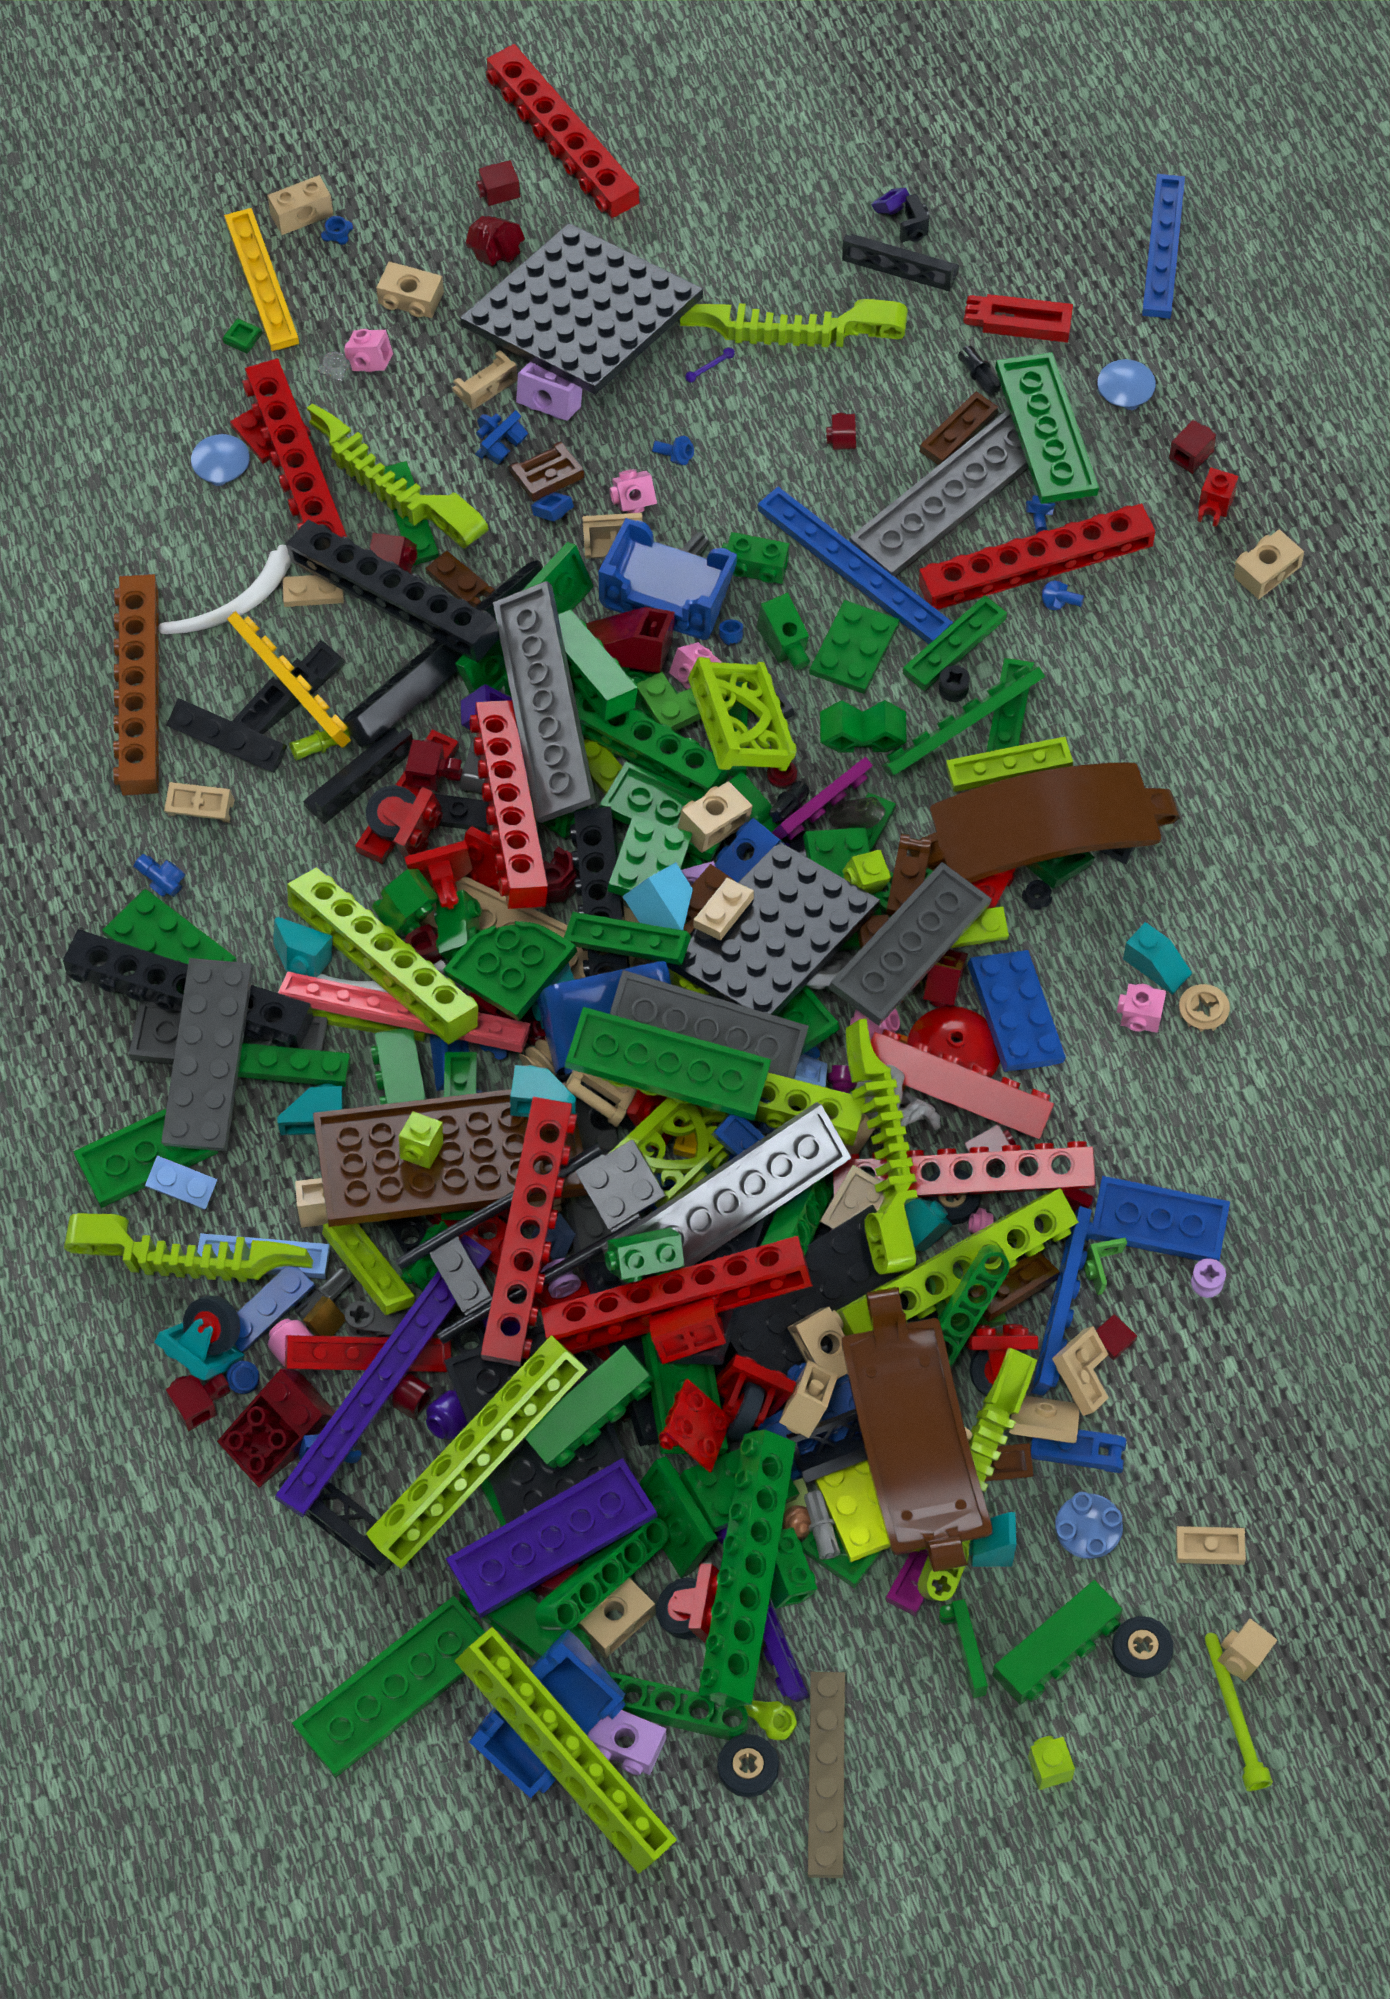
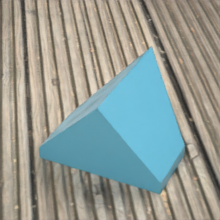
M675 862L647 878L626 893L623 898L639 923L683 930L693 888Z

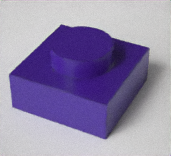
M906 188L891 189L871 205L878 214L888 213L892 215L904 207L903 203L906 201V196L910 194Z

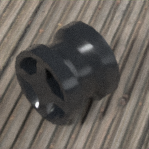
M956 665L943 669L940 674L939 684L941 697L949 702H959L966 698L969 693L970 682L968 671Z

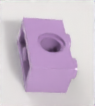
M529 362L518 373L516 403L566 421L581 408V387L532 362Z
M623 1710L613 1719L609 1716L603 1720L601 1719L587 1735L608 1760L611 1758L622 1763L621 1767L625 1771L638 1776L641 1775V1772L648 1775L651 1774L667 1739L666 1728ZM628 1736L634 1740V1743L628 1748H621L616 1744V1741L620 1737Z

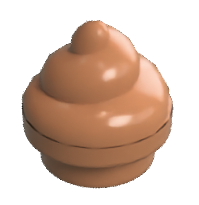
M800 1505L791 1506L784 1513L782 1528L788 1529L793 1527L798 1539L806 1538L811 1532L808 1529L811 1521L807 1507Z

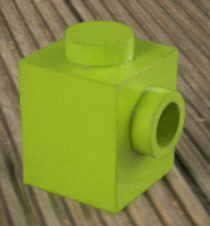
M881 850L853 856L842 870L845 880L870 894L882 891L891 879Z
M412 1111L399 1134L400 1159L430 1169L443 1146V1122Z
M1053 1736L1042 1737L1036 1740L1033 1746H1030L1028 1760L1039 1790L1073 1779L1075 1767L1064 1737L1056 1739Z

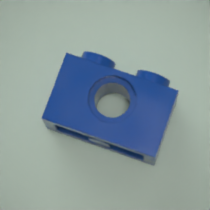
M752 818L738 829L737 837L731 845L725 846L719 852L715 867L738 883L779 842L785 843L756 819ZM748 848H754L752 858L744 861V852Z

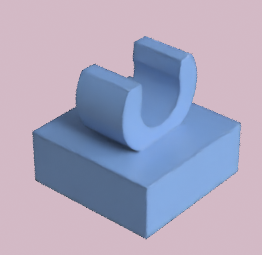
M560 1213L557 1216L555 1230L548 1229L546 1239L547 1242H552L550 1256L553 1260L565 1258L576 1235ZM537 1226L531 1235L533 1239L540 1233Z

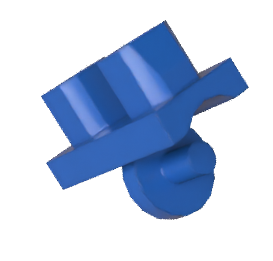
M515 410L498 426V423L502 420L498 414H494L492 417L486 414L481 415L477 420L480 429L476 434L481 439L485 435H488V437L480 444L481 448L475 455L481 459L487 456L497 465L508 456L510 450L500 441L506 437L517 447L528 435V432L519 423L522 416Z

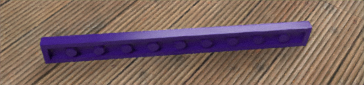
M464 1234L461 1240L480 1272L490 1258L491 1251ZM439 1270L275 1495V1500L302 1518L457 1304Z

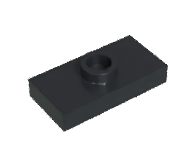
M434 794L442 807L441 812H443L438 826L466 830L472 826L482 832H487L486 807H489L488 802H483V800Z

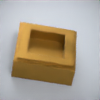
M322 1296L303 1321L316 1336H333L345 1322V1316L329 1297Z

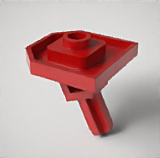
M465 840L405 856L407 869H419L430 886L434 888L441 907H448V910L454 909V905L459 902L455 882L461 880L473 870Z

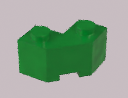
M841 700L820 711V743L839 753H854V747H872V752H889L907 743L906 711L886 700L878 702L865 711H861Z
M407 869L383 888L380 893L383 898L375 901L371 907L383 924L392 928L397 936H407L408 933L421 927L419 923L434 910L432 905L439 898L419 869Z

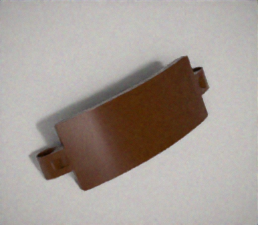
M1135 763L1087 764L1033 772L984 785L931 805L930 814L936 832L925 836L926 838H932L927 867L934 871L943 862L968 882L972 883L1004 871L1056 857L1090 851L1158 844L1161 842L1158 826L1173 824L1178 819L1180 820V815L1171 790L1145 788L1139 768ZM908 850L910 857L919 858L920 852Z
M899 1287L867 1292L866 1299L872 1331L844 1336L842 1338V1350L864 1450L891 1551L894 1555H900L926 1549L934 1572L967 1566L968 1563L965 1559L962 1542L990 1536L992 1534V1525L969 1447L940 1322L937 1318L906 1323V1314L902 1308Z

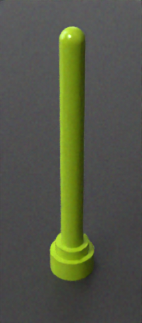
M1208 1633L1205 1636V1643L1245 1763L1242 1779L1246 1791L1251 1792L1267 1788L1273 1783L1269 1769L1264 1767L1262 1762L1258 1761L1230 1672L1223 1664L1217 1661L1223 1653L1218 1636L1215 1633Z

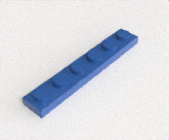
M1157 174L1142 316L1171 319L1185 176Z
M1079 1206L1074 1213L1079 1223L1069 1228L1072 1233L1066 1237L1059 1268L1060 1273L1056 1281L1031 1393L1044 1396L1051 1387L1055 1388L1060 1376L1052 1358L1067 1345V1339L1063 1338L1064 1330L1070 1327L1074 1315V1310L1069 1308L1071 1300L1075 1299L1079 1292L1081 1281L1076 1279L1078 1269H1083L1087 1258V1251H1083L1085 1241H1089L1094 1227V1223L1090 1222L1092 1210Z

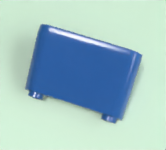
M625 518L598 571L600 603L605 608L619 613L642 607L674 611V631L706 640L710 637L737 564V554L725 548H716L709 552L707 558L700 557L655 542L653 532L645 522Z
M665 961L566 981L543 989L537 999L555 1074L565 1072V1076H570L573 1071L565 1068V1062L583 1007L610 1014L623 970L671 984L669 970Z
M569 1629L530 1668L531 1672L586 1735L601 1719L603 1720L607 1716L613 1719L626 1705L622 1701L625 1693ZM494 1707L478 1725L469 1743L528 1797L532 1798L538 1790L542 1794L545 1793L555 1782L556 1778Z

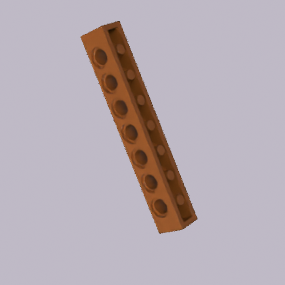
M155 574L119 576V588H114L115 606H119V613H114L115 631H119V638L114 639L115 657L119 656V664H114L115 682H119V689H114L115 708L119 707V715H114L113 717L114 731L119 733V741L113 742L114 758L119 759V767L113 768L114 784L120 785L122 795L159 793V589Z

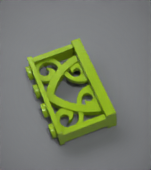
M698 657L688 676V680L718 769L730 770L732 766L772 767L779 768V771H786L796 756V744L792 741L788 730V722L783 716L780 699L776 696L772 685V677L768 673L765 662H758L757 665L710 662V659L706 657ZM736 682H745L741 688L736 686ZM726 696L729 697V701L727 702L724 701ZM736 700L760 718L759 722L752 729L748 730L741 721L729 716L728 710L733 707Z
M667 1098L610 1152L633 1139L653 1173H661L660 1180L662 1185L664 1186V1182L668 1179L675 1181L676 1184L670 1190L664 1191L667 1197L655 1204L659 1208L728 1161L731 1152L711 1135L718 1126L706 1128V1125L709 1123H721L728 1116V1113L721 1111L711 1112L699 1106L709 1114L702 1117L694 1104H680L671 1098ZM681 1119L684 1122L683 1126L686 1127H677L674 1125V1122ZM665 1132L673 1136H685L694 1132L697 1142V1156L683 1160H664L666 1146L661 1135ZM650 1145L658 1148L659 1153L656 1158H653L654 1151L648 1152L646 1150Z

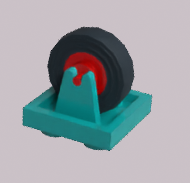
M206 1295L193 1301L185 1310L183 1323L159 1332L154 1342L164 1350L167 1356L176 1359L193 1376L203 1381L228 1371L232 1364L242 1361L245 1354L233 1346L238 1340L240 1333L238 1314L229 1301L220 1296Z

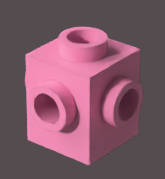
M354 330L344 349L345 357L349 360L352 371H385L393 355L386 330Z
M636 469L620 472L619 477L612 479L614 487L609 488L613 505L618 504L619 509L623 512L627 511V514L640 513L644 511L645 506L657 504L652 476L647 471L637 473Z
M699 642L677 648L669 673L681 682L686 689L691 688L688 676L698 657H706L710 659V662L722 663L709 649L702 646Z
M1128 984L1127 994H1120L1116 1012L1122 1014L1120 1026H1125L1138 1032L1146 1030L1158 1033L1166 991L1154 989L1147 984Z

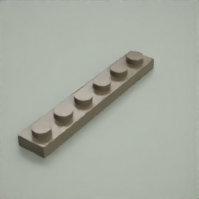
M811 1672L808 1877L843 1878L845 1672Z

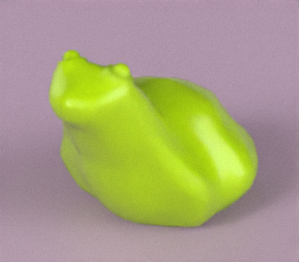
M752 1700V1705L744 1706L748 1716L753 1718L761 1729L765 1730L766 1736L770 1739H787L797 1725L793 1709L780 1701L763 1702Z

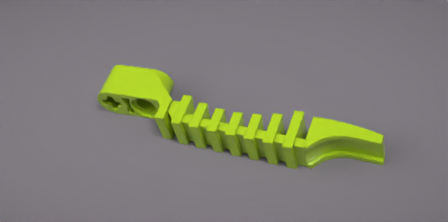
M860 299L855 302L852 309L838 318H833L832 312L825 311L823 325L817 324V314H810L809 324L805 325L802 324V315H795L794 324H787L788 315L781 314L780 323H773L774 313L766 312L765 323L759 322L760 309H752L751 322H745L746 304L742 303L738 305L736 321H731V305L695 304L680 318V326L708 327L719 332L725 340H735V343L749 341V344H757L758 341L771 345V342H778V345L793 343V346L807 344L810 347H814V344H821V347L829 348V344L836 341V347H843L846 336H859V333L868 334V337L902 339L906 331L908 309L904 304L896 301Z
M314 404L307 407V411L311 415L309 424L329 439V445L332 448L331 458L336 461V466L341 470L345 468L346 474L351 478L355 476L357 483L361 486L366 484L367 490L371 494L376 492L377 498L381 502L386 500L387 506L391 510L396 508L401 518L408 516L409 522L414 526L423 519H430L464 549L489 530L481 514L457 493L452 492L450 495H420L421 487L417 483L407 490V481L403 477L394 483L395 474L390 470L384 475L385 466L381 462L375 466L376 457L372 453L367 455L369 447L365 443L362 444L363 435L357 432L348 438L346 435L351 432V428L341 420Z
M867 1018L859 1019L846 1028L849 1071L852 1083L871 1082H866L863 1086L851 1092L853 1099L875 1097L870 1102L861 1105L860 1109L862 1114L878 1113L877 1117L866 1122L868 1129L881 1128V1133L872 1136L871 1139L873 1145L884 1144V1148L874 1152L876 1160L887 1159V1163L875 1168L877 1176L888 1175L886 1180L874 1185L876 1193L883 1192L884 1200L876 1213H869L866 1216L865 1232L873 1265L879 1274L908 1271L915 1267L916 1253L904 1205L918 1198L916 1190L907 1191L910 1185L916 1182L915 1175L910 1174L909 1169L913 1166L912 1159L907 1158L906 1154L910 1150L909 1144L904 1142L903 1138L907 1132L905 1126L901 1127L900 1120L904 1117L902 1110L898 1111L897 1104L901 1102L899 1095H895L894 1089L898 1087L896 1079L891 1077V1068L883 1064L873 1051Z
M78 1213L70 1215L64 1249L70 1253L123 1256V1262L130 1272L139 1273V1268L141 1267L146 1275H154V1272H159L161 1276H169L170 1273H174L176 1277L185 1278V1274H190L192 1279H200L201 1275H205L208 1280H216V1276H221L223 1281H231L232 1277H234L239 1282H247V1279L259 1280L265 1273L277 1267H313V1259L306 1248L279 1242L252 1240L250 1249L246 1244L245 1237H236L234 1254L230 1250L228 1242H220L218 1256L214 1253L212 1244H204L202 1257L199 1255L196 1245H188L185 1255L180 1244H172L170 1252L165 1241H157L155 1246L150 1235H142L141 1242H134L127 1234L129 1220L116 1214Z
M1012 1348L1007 1349L998 1376L983 1400L982 1410H979L976 1416L978 1419L976 1426H972L971 1429L973 1436L968 1442L982 1492H986L989 1485L985 1483L986 1476H992L995 1469L990 1467L992 1461H998L1001 1453L996 1451L998 1445H1005L1008 1437L1002 1434L1004 1430L1013 1429L1016 1421L1009 1419L1010 1414L1019 1413L1037 1359ZM970 1540L962 1542L966 1562L969 1556ZM928 1556L918 1580L919 1593L922 1597L931 1601L950 1599L956 1591L965 1566L934 1572ZM933 1580H938V1584L942 1586L941 1591H936V1588L932 1586Z

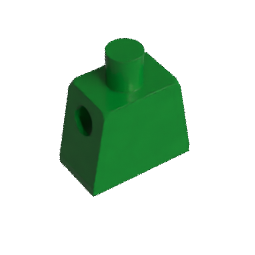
M788 592L762 603L756 627L778 663L789 659L794 670L807 666L810 660L805 651L809 635Z

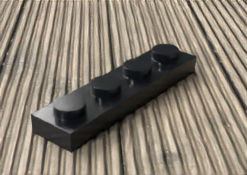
M180 698L177 699L166 724L170 728L273 773L277 770L287 748V745Z

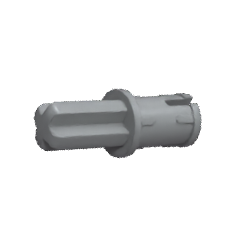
M821 1491L809 1492L804 1495L811 1521L808 1529L813 1532L819 1559L836 1557L841 1552L833 1529L835 1521L829 1518Z

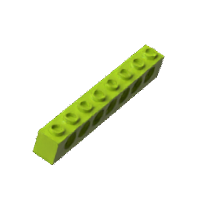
M316 867L287 884L288 906L315 930L333 936L332 944L448 1045L478 1027V1004L474 998L463 993L453 980L446 978L430 961L422 958L412 945L405 943L395 934L392 928L381 923L371 910L365 909L360 905L353 895L340 888L331 876H326Z
M768 1072L761 1097L767 1098L771 1102H759L754 1120L766 1123L768 1126L777 1129L818 1102L823 1106L825 1112L834 1118L830 1121L843 1144L853 1146L862 1116L860 1106L865 1104L866 1098L853 1099L852 1094ZM602 1078V1080L608 1081L611 1085L616 1087L627 1086L630 1088L638 1089L646 1095H660L657 1093H653L650 1091L642 1090L639 1088H635L632 1086H628L625 1084L617 1083ZM671 1098L673 1101L680 1104L689 1103L675 1098ZM790 1106H798L802 1111H794ZM703 1107L704 1109L711 1112H720L714 1109Z
M1061 1188L1051 1190L873 1291L899 1287V1293L905 1294L909 1302L907 1309L903 1310L906 1314V1323H908V1319L915 1315L921 1319L936 1311L934 1304L943 1299L946 1303L949 1302L982 1247L996 1245L1002 1248L1008 1258L1010 1268L1018 1264L1017 1257L1026 1253L1027 1257H1030L1045 1249L1044 1242L1053 1238L1054 1242L1065 1238L1072 1233L1069 1228L1079 1222ZM1036 1217H1039L1044 1224L1041 1233L1034 1226ZM1009 1232H1012L1017 1238L1015 1248H1012L1007 1242ZM992 1256L989 1262L985 1263V1267L990 1270L996 1269L1001 1265L1002 1259L998 1256ZM955 1262L959 1263L963 1269V1275L960 1279L953 1273ZM928 1277L931 1278L936 1285V1290L933 1295L930 1294L925 1287V1282ZM980 1284L973 1285V1288L980 1286ZM866 1295L836 1311L844 1324L842 1331L845 1336L872 1331Z
M551 1335L368 1530L366 1535L377 1549L402 1569L588 1369Z
M493 1627L472 1643L455 1660L458 1666L638 1874L651 1865L677 1841L674 1835Z

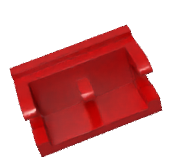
M713 1297L649 1317L651 1338L662 1364L726 1343L721 1317L718 1318Z

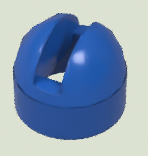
M733 619L723 621L719 625V636L722 642L726 645H730V643L738 644L743 637V624Z

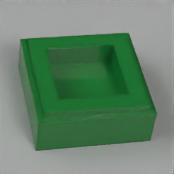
M237 318L222 340L224 344L248 354L262 335V329Z

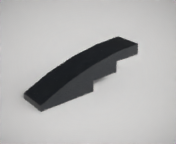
M320 640L302 661L296 658L292 663L295 668L291 673L295 677H298L300 674L312 686V689L308 691L312 695L339 669L345 660L324 641ZM273 676L232 721L263 735L301 703L279 678L276 679Z

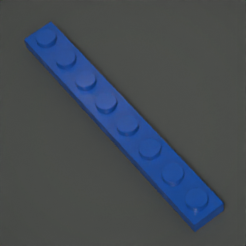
M776 487L758 503V511L894 618L900 619L903 625L926 643L930 644L953 624L950 619L780 487Z

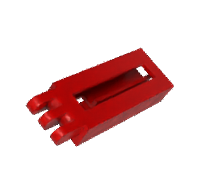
M987 294V297L975 295L967 297L963 322L966 325L983 327L982 333L1068 343L1073 304ZM995 312L1008 313V314H1014V317L1006 316V314H1002V315H994V314H995Z

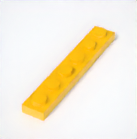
M252 208L224 215L271 351L298 345L299 339Z
M236 611L227 618L230 624L341 748L345 747L351 739L344 732L348 728L336 714L332 718L326 712L330 708L328 704L318 694L313 698L308 692L312 689V686L301 674L295 677L291 673L295 667L284 655L278 658L273 653L277 647L266 635L262 638L257 635L256 632L260 628L249 616L243 619Z

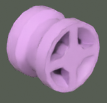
M560 1258L548 1263L541 1272L566 1258ZM573 1270L549 1283L548 1291L553 1298L569 1296L579 1289L581 1281L577 1275L573 1274Z
M1209 1258L1199 1261L1194 1267L1191 1285L1195 1293L1206 1298L1218 1295L1223 1289L1226 1277L1225 1268L1214 1259Z

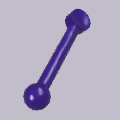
M727 347L724 349L723 354L694 372H687L685 375L686 381L692 383L696 380L697 376L726 358H733L735 355L734 349Z

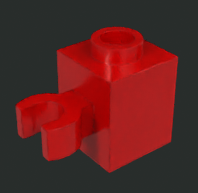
M1210 467L1201 490L1198 522H1201L1205 515H1212L1214 517L1212 526L1216 527L1220 522L1221 516L1227 517L1236 493L1239 476Z

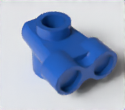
M143 854L133 865L142 875L152 880L149 886L162 897L166 894L174 897L183 887L180 882L186 874L167 859L160 867L152 857Z

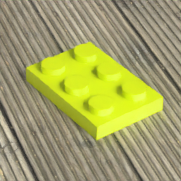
M867 1460L814 1480L818 1490L823 1494L830 1518L835 1521L834 1527L850 1562L890 1547Z

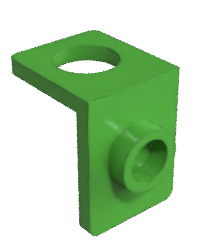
M1126 1238L1090 1245L1084 1269L1087 1279L1093 1280L1097 1295H1102L1107 1286L1100 1257L1122 1253L1127 1245Z

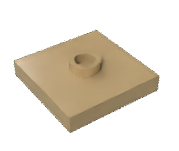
M1025 1396L1019 1413L1011 1414V1420L1016 1421L1009 1433L1076 1443L1080 1409L1073 1402Z

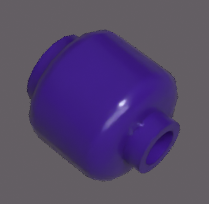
M454 1390L444 1392L426 1410L427 1427L437 1438L453 1440L467 1426Z

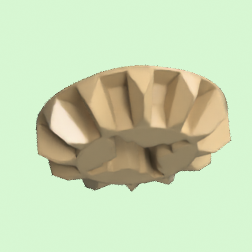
M1208 984L1192 986L1180 998V1018H1184L1188 1027L1194 1026L1200 1032L1204 1029H1212L1214 1031L1218 1026L1225 1023L1229 1015L1230 1004L1228 998L1215 986ZM1199 999L1205 1006H1211L1209 1017L1203 1011H1195L1199 1008Z

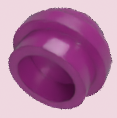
M832 1065L831 1073H828V1082L832 1084L834 1090L849 1094L850 1089H854L857 1086V1083H852L849 1066Z

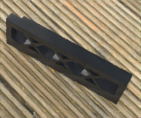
M845 234L843 239L842 261L950 292L959 271L958 264L851 234L850 236Z
M393 727L303 801L304 806L325 825L409 756L413 740L412 732L405 728L399 733Z
M855 1409L819 1422L810 1438L818 1440L813 1451L800 1455L797 1442L807 1439V1437L795 1433L786 1435L787 1439L796 1442L793 1459L805 1483L867 1460ZM841 1425L849 1428L844 1439L834 1441L828 1438L833 1428Z
M287 1476V1477L278 1485V1486H279V1489L282 1487V1485L285 1483V1481L287 1480V1478H288L289 1476ZM328 1482L325 1489L331 1494L324 1495L322 1490L305 1515L378 1574L383 1576L394 1563L377 1549L367 1535L363 1536L349 1525V1520L364 1519L369 1523L370 1529L378 1520L332 1483ZM339 1499L344 1503L345 1515H336L324 1505V1500ZM348 1507L356 1514H349Z

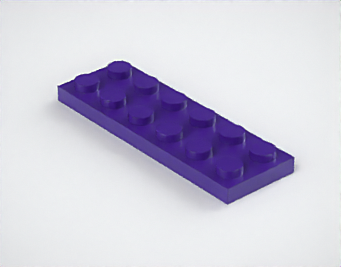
M621 1458L447 1557L446 1562L481 1619L657 1518V1512L624 1459Z

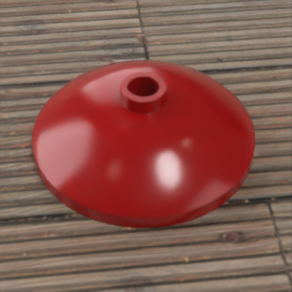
M947 1006L931 1010L915 1022L908 1035L907 1045L912 1046L913 1041L931 1047L929 1053L941 1058L942 1054L946 1053L961 1059L959 1066L971 1070L973 1065L991 1071L989 1078L993 1077L1000 1064L986 1019L977 1012L967 1008ZM957 1037L961 1042L955 1043L951 1038Z

